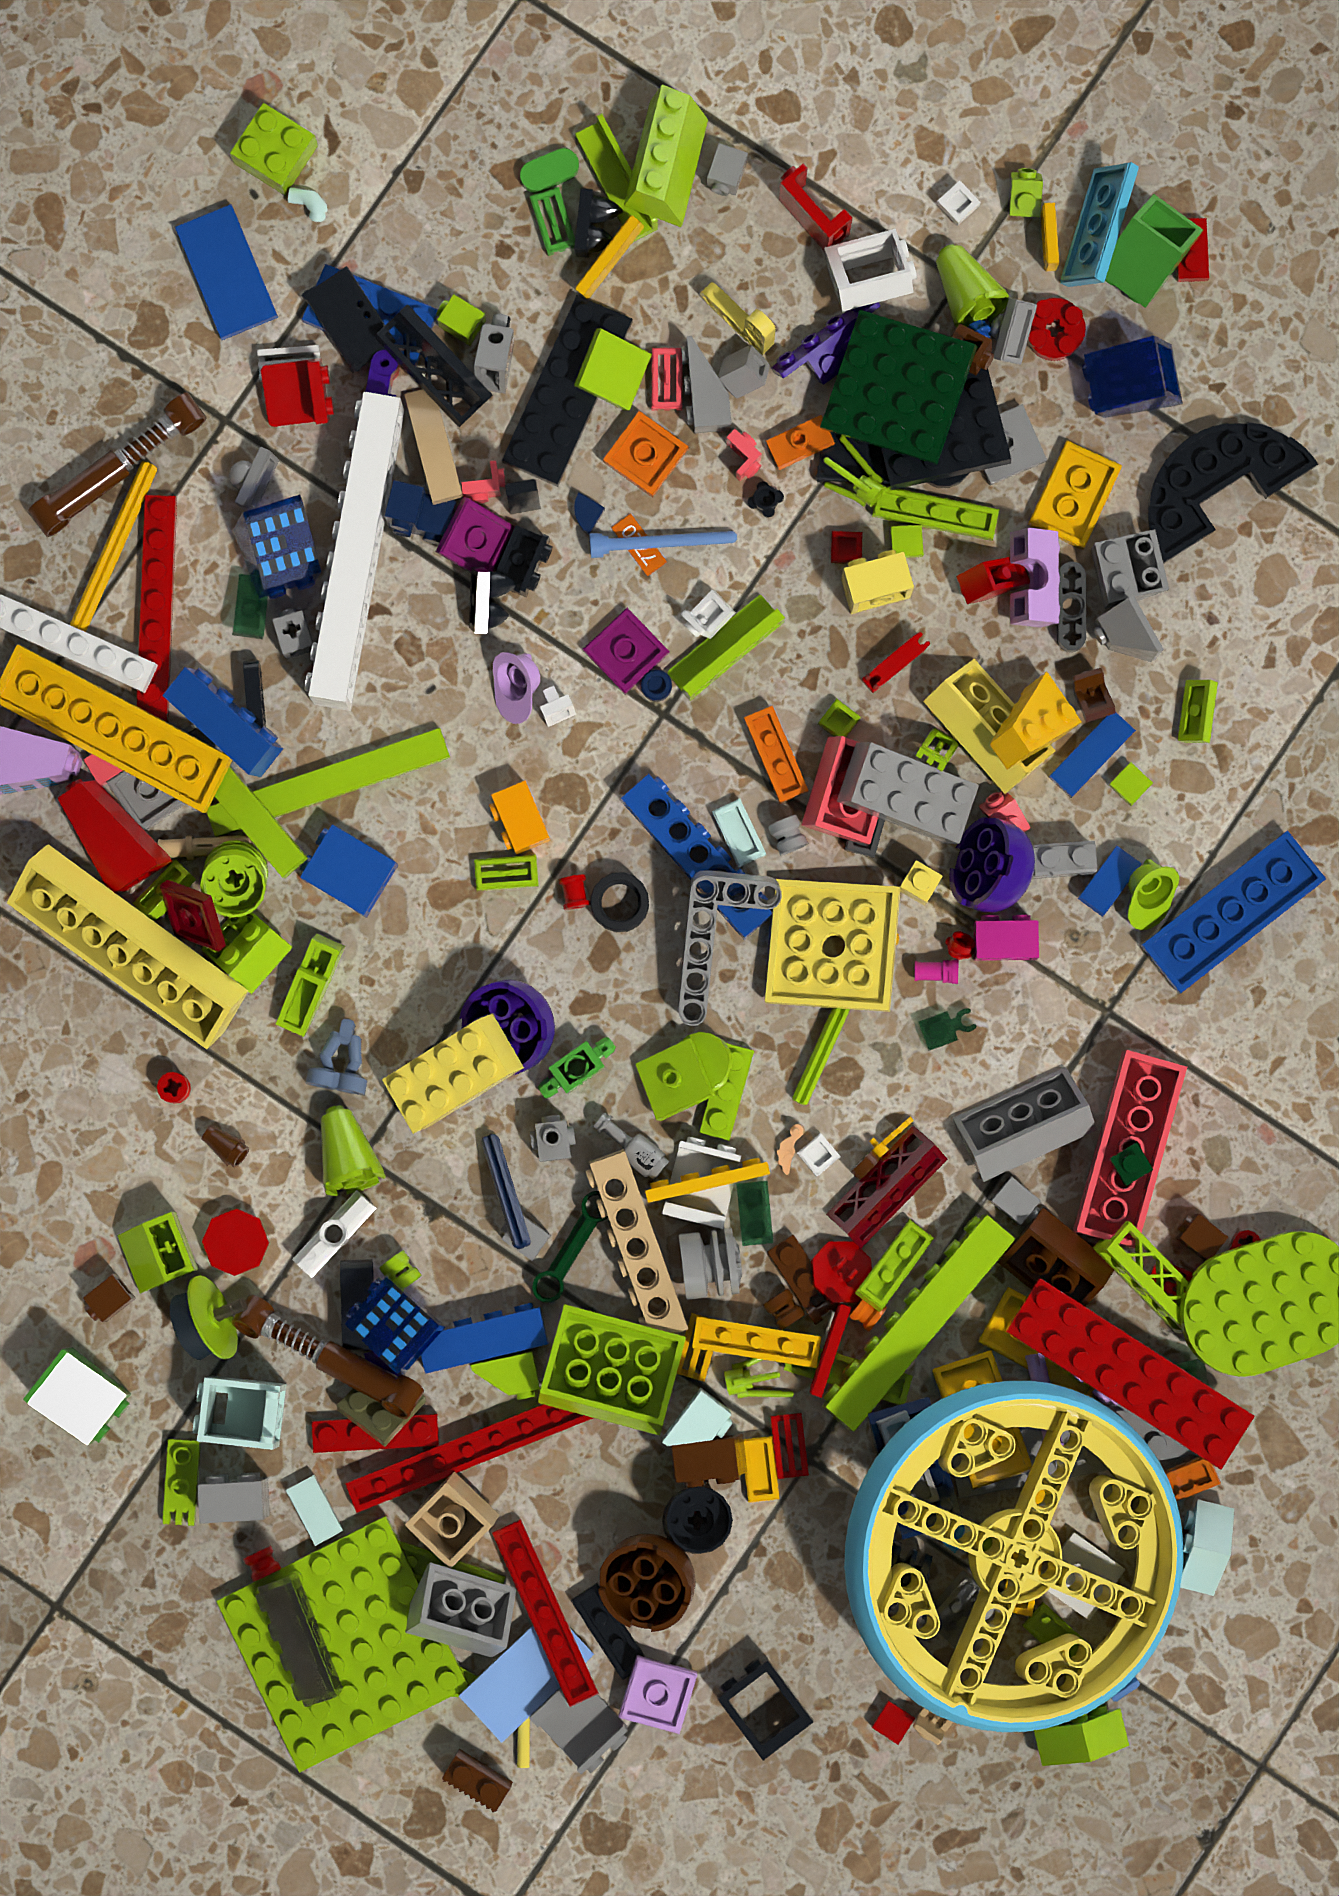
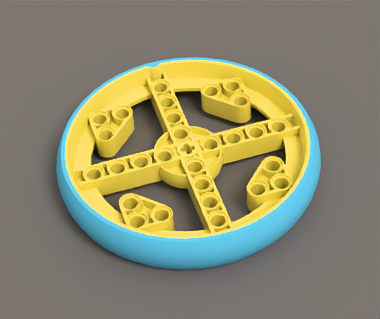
M1036 1381L987 1383L961 1390L921 1411L888 1441L875 1458L857 1493L848 1522L844 1562L846 1589L854 1620L870 1654L884 1674L918 1705L956 1724L980 1730L1027 1732L1046 1729L1069 1722L1108 1701L1141 1671L1153 1655L1167 1630L1180 1592L1184 1549L1182 1525L1176 1498L1159 1460L1143 1438L1113 1410L1078 1391L1051 1383ZM972 1423L974 1425V1433L971 1437L965 1439L964 1429ZM1032 1427L1047 1430L1014 1509L996 1512L979 1525L909 1495L916 1482L937 1459L944 1471L956 1477H966L1009 1458L1015 1451V1439L1010 1433L1001 1428ZM1068 1430L1070 1434L1069 1440L1066 1444L1061 1445L1060 1437L1063 1432ZM997 1436H1001L1002 1444L1000 1448L993 1451L992 1441ZM1082 1446L1097 1456L1115 1477L1114 1479L1107 1475L1096 1476L1090 1483L1089 1493L1107 1540L1123 1549H1132L1137 1546L1136 1569L1131 1589L1063 1561L1059 1538L1050 1525ZM960 1453L962 1457L960 1465L952 1468L951 1460L953 1456ZM1053 1460H1056L1057 1469L1053 1474L1049 1475L1048 1465ZM1111 1484L1112 1493L1104 1499V1488ZM1040 1490H1044V1500L1036 1504V1494ZM1138 1496L1140 1500L1139 1505L1135 1510H1131V1501ZM903 1501H908L909 1507L907 1512L899 1516L898 1506ZM931 1513H936L937 1519L935 1524L927 1528V1517ZM1031 1519L1033 1523L1032 1529L1024 1534L1023 1525L1027 1520ZM897 1522L968 1552L971 1573L981 1588L948 1667H945L932 1657L915 1637L928 1639L935 1636L940 1628V1620L922 1573L906 1563H898L891 1568L892 1545ZM964 1525L965 1531L963 1536L955 1540L954 1532L956 1528ZM1123 1526H1127L1126 1536L1119 1540V1530ZM991 1537L992 1546L989 1550L983 1551L982 1544L984 1540ZM1014 1552L1019 1554L1017 1560L1011 1558ZM1043 1561H1047L1048 1568L1046 1572L1039 1575V1565ZM910 1572L911 1582L907 1586L901 1587V1578ZM1071 1573H1075L1074 1583L1067 1587L1066 1578ZM1007 1578V1588L999 1593L998 1584L1001 1580ZM1102 1585V1594L1098 1598H1094L1095 1588ZM1050 1588H1053L1119 1616L1115 1626L1093 1652L1091 1646L1085 1640L1074 1634H1063L1018 1656L1015 1662V1671L1019 1677L1029 1683L998 1685L983 1682L1017 1603L1035 1600L1045 1594ZM1129 1596L1130 1605L1125 1610H1122L1121 1603L1124 1598ZM898 1602L899 1610L897 1614L889 1617V1607L893 1603ZM994 1608L995 1617L986 1623V1613ZM926 1614V1624L922 1628L917 1629V1619L921 1615ZM982 1638L983 1645L981 1649L973 1652L974 1642ZM1078 1644L1076 1655L1069 1657L1071 1646ZM1034 1662H1038V1670L1029 1676V1667ZM970 1668L969 1678L961 1682L960 1675L962 1671ZM1065 1673L1066 1680L1064 1684L1057 1687V1678Z

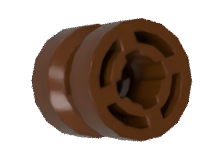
M789 1288L763 1304L767 1313H771L774 1316V1324L778 1330H783L805 1315L802 1308L796 1306L793 1302V1294ZM786 1304L789 1305L788 1307H786L785 1309H783V1310L780 1311L779 1313L777 1312V1310H779L780 1308H782V1307L785 1306Z

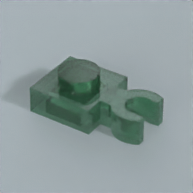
M969 1008L962 1009L953 1019H950L948 1011L917 1022L928 1051L958 1041L956 1031L968 1033L976 1029V1024L965 1026L961 1022L962 1016L971 1013V1010Z

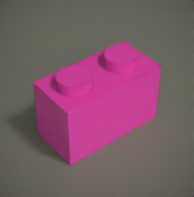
M999 915L981 916V921L974 923V961L1037 960L1039 958L1038 920H1031V915H1013L1012 921H1000Z

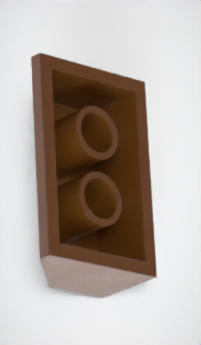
M1042 1208L1035 1218L1027 1224L998 1261L1002 1267L1030 1289L1033 1288L1038 1278H1041L1085 1307L1103 1289L1114 1272V1269L1089 1243L1045 1208Z

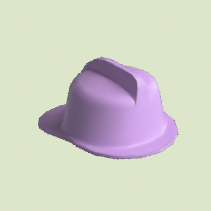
M501 652L493 661L496 706L500 714L507 721L513 724H520L526 721L531 714L532 694L539 686L540 673L530 654L514 655L509 652Z

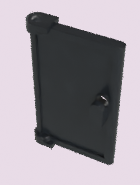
M347 266L318 286L305 290L301 295L304 300H307L350 366L349 369L352 374L364 367L365 363L371 360L376 352L386 350L374 338L385 324ZM388 331L385 335L395 344V339L390 331Z
M830 432L835 444L820 451L819 466L816 474L817 482H850L824 463L823 459L825 457H828L858 479L862 475L869 477L840 441L842 435ZM846 437L873 471L883 478L881 484H889L880 447L861 441L857 442L855 439Z

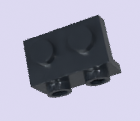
M515 525L496 572L506 575L516 583V587L511 590L512 592L527 597L529 590L533 592L536 590L541 574L537 573L541 562L547 563L553 546L549 545L550 537L543 534L541 536Z

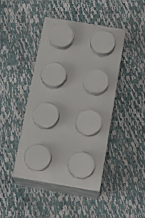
M860 742L855 745L837 802L944 844H960L979 785L945 771L941 772L935 767L872 742Z

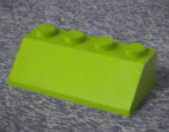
M661 85L650 100L624 203L625 207L678 227L683 225L708 123L707 117L690 95Z

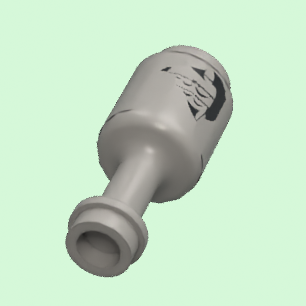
M604 1113L593 1126L598 1130L597 1133L600 1134L604 1131L625 1149L630 1166L645 1178L649 1176L655 1180L670 1162L664 1157L665 1153L642 1134H637L635 1137L628 1136L611 1122L613 1119L611 1115L609 1116Z

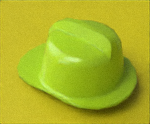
M1146 859L1143 865L1137 868L1130 876L1128 886L1132 897L1127 917L1129 923L1135 929H1151L1166 917L1180 879L1178 872L1173 867H1162L1153 860Z

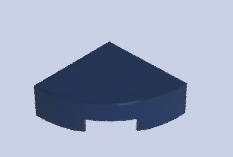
M578 492L574 505L575 517L580 528L589 535L604 513L605 507Z

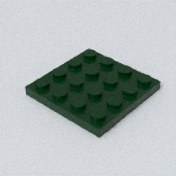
M860 310L820 428L937 465L976 353L977 345Z

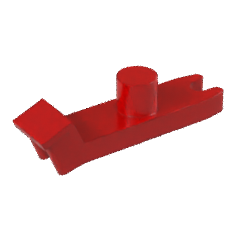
M922 632L912 636L861 679L872 693L877 691L926 650L930 642L926 641L924 644H919L918 642L919 638L923 635Z

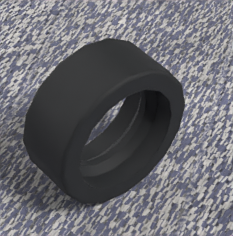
M624 872L611 873L601 878L594 886L590 897L591 911L596 921L605 929L616 933L628 932L638 927L646 918L649 909V897L644 884L635 876ZM618 884L629 886L638 897L636 912L632 917L621 921L609 918L604 913L601 901L605 891L609 887Z

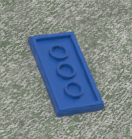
M232 204L175 227L221 340L279 318Z

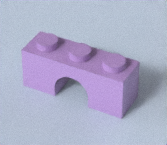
M1025 528L1010 532V563L1024 566L1030 575V586L1028 589L1010 594V624L1045 627L1059 623L1060 545L1058 543V531Z

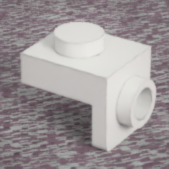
M711 590L691 612L685 609L681 615L687 620L684 625L696 637L702 635L711 639L736 612L716 591Z

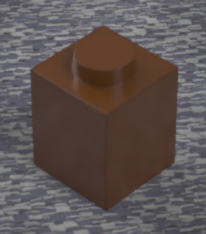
M1194 1214L1193 1217L1187 1215L1177 1227L1180 1233L1176 1239L1204 1261L1215 1256L1229 1238L1201 1214Z
M112 1274L83 1297L87 1303L84 1309L94 1321L100 1319L101 1322H107L136 1298L117 1274Z

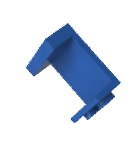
M332 824L329 830L324 828L318 836L315 844L319 847L314 855H307L308 859L301 864L299 871L303 873L300 878L367 918L397 869L398 864Z

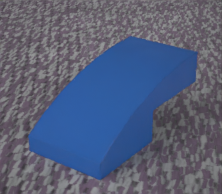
M1116 846L1078 899L1103 917L1128 884L1132 873L1142 863L1119 846Z

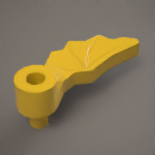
M910 1116L882 1142L878 1143L873 1137L869 1141L874 1146L872 1150L879 1157L884 1155L889 1150L886 1145L914 1121Z

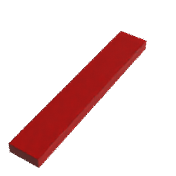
M517 1520L492 1532L569 1707H573L598 1695V1689L522 1520Z

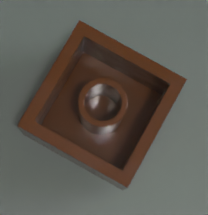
M743 1434L725 1435L722 1438L716 1436L710 1441L672 1445L676 1483L685 1482L686 1488L704 1486V1484L709 1483V1479H716L717 1484L736 1482L735 1480H740V1475L747 1472Z

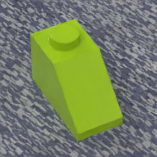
M533 1351L471 1364L472 1372L507 1395L516 1394L517 1400L534 1397V1390L541 1389Z

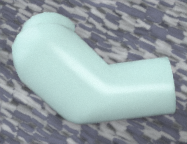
M289 188L288 203L305 205L310 211L309 218L314 222L325 220V212L328 211L327 204L317 192Z

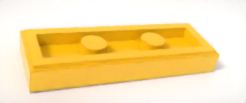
M633 215L629 216L576 285V290L586 299H590L643 230L644 225Z

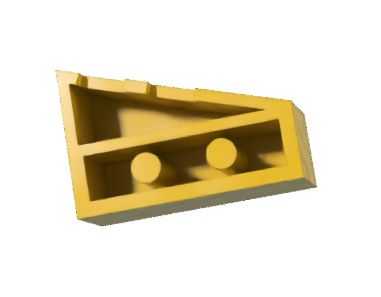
M1047 671L1023 689L1019 701L1013 705L1009 717L1002 723L990 742V746L1007 770L1059 740L1082 722Z

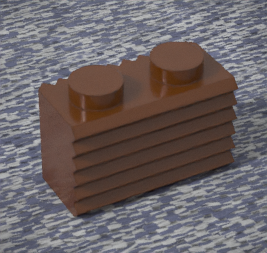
M460 1748L442 1777L443 1782L448 1781V1785H453L454 1789L459 1788V1792L464 1791L465 1796L469 1795L470 1799L475 1798V1802H480L481 1806L486 1805V1809L491 1808L492 1813L498 1810L513 1783Z

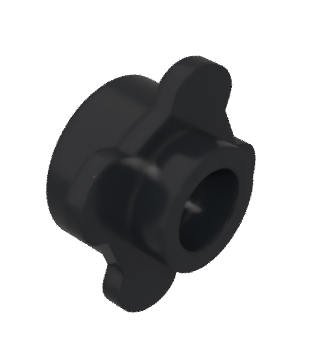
M759 482L756 486L757 490L753 496L748 498L747 503L749 508L758 509L763 513L764 517L770 518L774 516V509L777 504L784 500V495L782 491H776L767 482ZM764 497H767V498L769 499V501H768V502H764V501H763V498H764Z

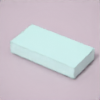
M740 798L712 811L738 868L766 856L762 843Z
M315 1475L286 1490L315 1546L344 1530Z

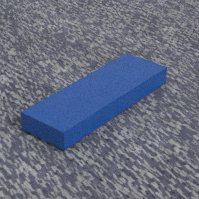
M1117 712L1106 716L1049 778L1072 798L1136 730Z

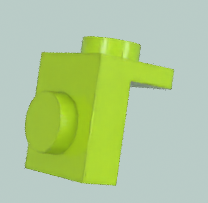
M1020 168L1018 172H1011L1010 216L1040 217L1043 178L1041 173H1037V170Z

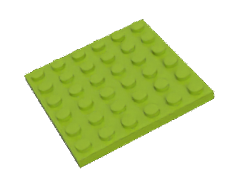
M387 1515L216 1601L299 1773L460 1693L469 1686L450 1645L405 1633L410 1603L420 1582L414 1574L415 1572L399 1543Z

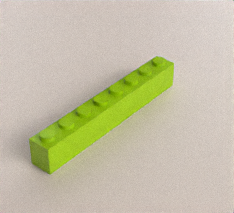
M975 1215L966 1224L963 1230L967 1233L960 1241L955 1239L946 1248L944 1254L947 1257L940 1265L935 1263L924 1275L927 1281L920 1289L914 1287L903 1300L906 1306L900 1313L894 1311L883 1324L886 1327L885 1331L879 1338L874 1335L863 1348L866 1353L858 1362L854 1359L843 1371V1374L846 1376L839 1385L834 1383L823 1395L822 1398L826 1401L822 1407L849 1431L854 1432L1015 1240L1012 1235L989 1215H981L979 1218Z

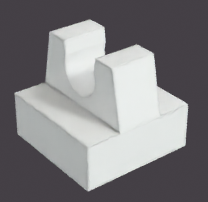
M554 686L543 690L547 704L540 706V709L548 727L576 715L568 694L559 698Z

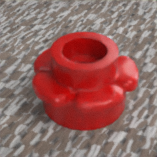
M956 931L945 940L949 955L955 959H969L974 953L975 941L964 932Z

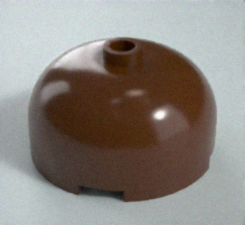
M644 1533L622 1540L611 1550L600 1568V1588L598 1589L600 1598L608 1612L617 1621L629 1628L633 1625L656 1632L673 1626L682 1618L695 1593V1571L688 1555L674 1544L672 1540L661 1535Z

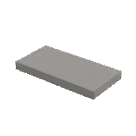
M193 723L183 729L184 732L222 751ZM232 760L230 766L234 770L238 769L239 766ZM125 771L120 772L107 781V784L126 812L145 831L185 805L180 800Z

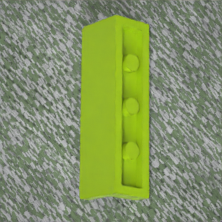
M601 113L596 116L597 123L575 133V138L607 199L615 202L623 210V213L617 216L621 226L632 215L644 225L643 230L633 241L635 242L658 230V220L624 206L632 170Z
M758 595L728 620L711 639L707 638L668 671L669 677L691 701L784 623L785 617L778 609L774 610L762 595Z

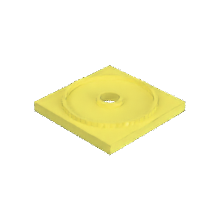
M776 879L781 888L782 898L777 907L773 908L765 1002L768 1004L890 1012L900 887ZM831 936H839L845 942L843 953L837 957H828L823 951L825 940Z

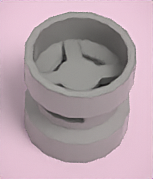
M797 815L782 819L768 827L771 835L776 837L778 841L777 849L780 856L809 844L806 836L800 833V822Z

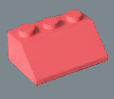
M843 736L828 737L801 825L831 836L870 844L878 817L837 802L855 745L860 742Z

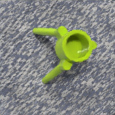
M841 436L840 441L869 477L862 475L858 479L843 467L825 457L823 459L824 463L853 483V490L857 493L829 482H825L824 487L856 501L863 507L866 504L872 507L885 491L886 487L881 484L883 478L873 471L847 438Z
M750 1358L740 1363L731 1364L732 1370L724 1371L729 1396L736 1394L738 1398L794 1396L792 1391L749 1390L753 1388V1383L780 1377L779 1372L751 1376L750 1369L744 1370L763 1361V1359Z

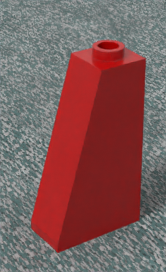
M82 779L73 781L65 787L67 792L57 798L106 887L114 893L118 894L128 891L172 862L170 856L96 780L83 782Z

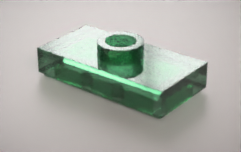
M239 574L232 635L263 640L270 578Z

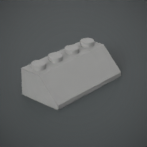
M1066 1067L953 1118L968 1154L983 1182L1097 1131L1089 1104Z

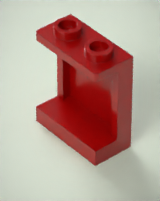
M803 163L798 168L792 166L781 177L779 201L825 252V247L839 244L850 235L853 218L843 209L830 220L802 189L806 185L808 171L806 165Z

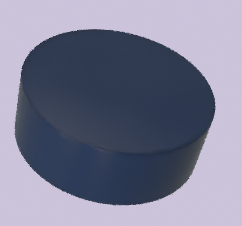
M652 670L646 673L641 682L643 695L653 702L665 700L672 690V681L669 675L662 670Z

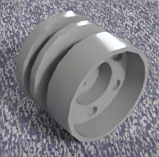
M732 1228L724 1229L725 1243L718 1244L716 1230H711L710 1245H703L699 1232L679 1234L686 1300L706 1298L708 1283L715 1282L719 1296H723V1281L729 1280L731 1293L740 1294L739 1286L742 1277L739 1245L733 1236Z

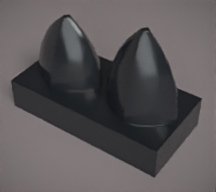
M593 189L580 190L574 245L577 257L589 258V252H598L605 249L613 238L607 231L592 224L612 220L623 213V210L615 202L605 197L595 196Z
M471 567L469 628L474 633L487 634V629L502 624L509 617L504 608L496 603L489 602V598L505 595L514 589L516 583L512 579L499 572L488 571L484 567Z

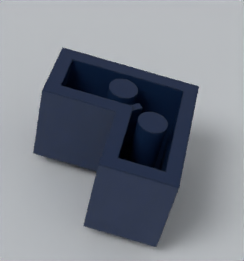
M394 480L385 512V519L389 528L393 529V533L396 535L411 537L412 533L423 536L422 540L425 542L439 545L458 506L454 500L433 505L431 495L426 494L424 487Z

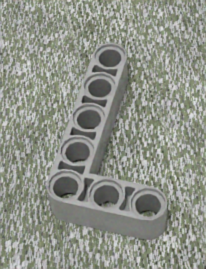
M707 870L699 871L692 877L678 1002L679 1017L686 1025L697 1026L701 1024L707 1014L718 905L765 910L777 907L782 898L780 885L774 878ZM702 880H708L714 887L711 892L702 894L697 891L696 885ZM733 883H739L745 888L744 893L738 897L728 894L727 889ZM764 886H771L776 890L775 896L769 900L762 899L758 893ZM698 911H705L710 915V920L700 925L693 920V916ZM695 942H703L706 944L707 950L701 955H696L690 951V946ZM693 972H698L703 975L704 981L699 985H691L687 981V977ZM689 1003H696L701 1007V1011L691 1016L685 1013L684 1007Z

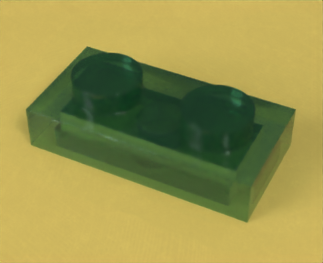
M768 1181L736 1184L742 1246L774 1243Z

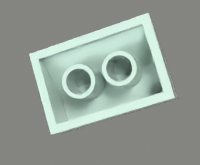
M700 1388L662 1437V1443L666 1446L710 1441L716 1435L722 1438L732 1425V1421L729 1418L732 1415L731 1411Z

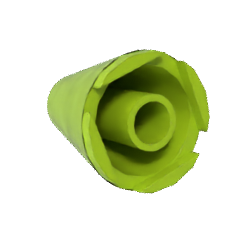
M950 244L939 251L936 264L956 327L959 324L967 327L975 321H985L986 319L991 323L998 314H1003L1006 311L1009 300L1008 292L963 246Z
M342 1105L326 1109V1114L321 1117L323 1187L325 1193L331 1196H338L337 1190L346 1189L347 1194H351L356 1190L362 1191L380 1183L378 1177L383 1179L386 1177L384 1169L352 1111L344 1109Z

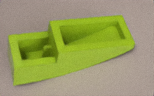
M316 934L311 939L275 1025L302 1037L306 1035L337 968L345 945L320 934Z

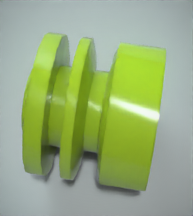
M240 840L226 841L212 849L205 860L200 888L201 892L212 896L216 913L234 918L246 916L257 909L263 901L269 874L267 860L258 848ZM235 870L237 874L241 873L240 878L236 879L235 875H230V871Z

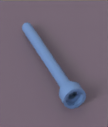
M734 531L608 538V536H602V533L589 534L591 558H603V554H609V551L728 544L734 543L737 540V534Z

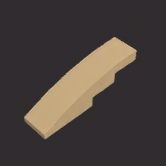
M423 389L404 394L433 505L462 498L463 495L439 406Z

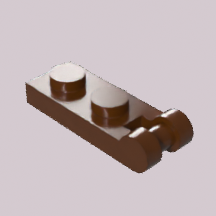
M791 1235L767 1251L815 1325L823 1320L822 1317L830 1311L835 1313L839 1303H830L823 1295V1302L817 1306L812 1304L810 1298L818 1294L819 1291L813 1286L811 1261L794 1235Z

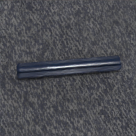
M489 1134L482 1138L481 1143L512 1245L517 1249H523L531 1243L500 1139L495 1134Z

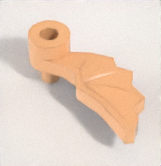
M799 1123L794 1124L790 1128L792 1136L784 1139L780 1143V1149L776 1151L779 1156L778 1164L783 1166V1172L786 1175L790 1173L791 1162L796 1152L794 1145L805 1132L804 1126Z

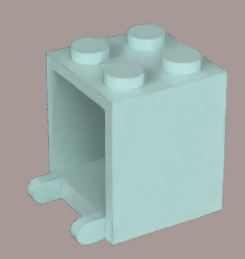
M221 1376L205 1377L204 1382L199 1383L197 1389V1402H201L199 1415L195 1414L193 1422V1433L198 1434L197 1441L270 1450L279 1447L287 1384ZM217 1392L228 1393L225 1424L213 1423Z

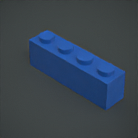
M184 667L162 696L248 775L262 777L284 749L276 742L278 737L268 728L258 726L254 722L256 720L255 715L244 707L239 708L234 704L233 700L235 698L230 692L222 687L218 689L211 683L213 677L202 668L196 670Z
M528 1303L515 1306V1313L503 1316L502 1310L483 1314L485 1320L472 1323L470 1317L453 1321L454 1328L442 1330L441 1325L422 1329L424 1335L418 1336L417 1341L425 1374L549 1344L541 1308H533V1304Z

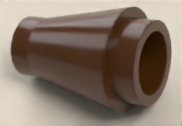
M214 1125L209 1126L201 1138L226 1166L231 1165L236 1168L242 1163L249 1152V1147L245 1145V1140L222 1131Z

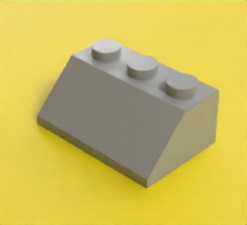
M429 1563L411 1600L405 1633L493 1657L507 1648L517 1588Z

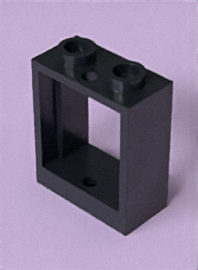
M758 1657L744 1668L746 1674L738 1680L731 1677L719 1687L721 1692L717 1695V1699L764 1761L814 1723V1721L768 1657L763 1661ZM767 1672L797 1712V1715L760 1742L730 1702V1699Z

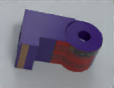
M380 350L373 355L365 392L396 397V395L391 394L393 380L399 374V363L387 350Z

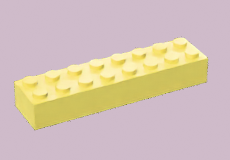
M49 844L29 859L7 901L8 905L205 1049H208L226 1031L248 993V990Z

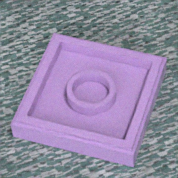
M636 1655L618 1714L619 1718L680 1734L698 1675L697 1671Z

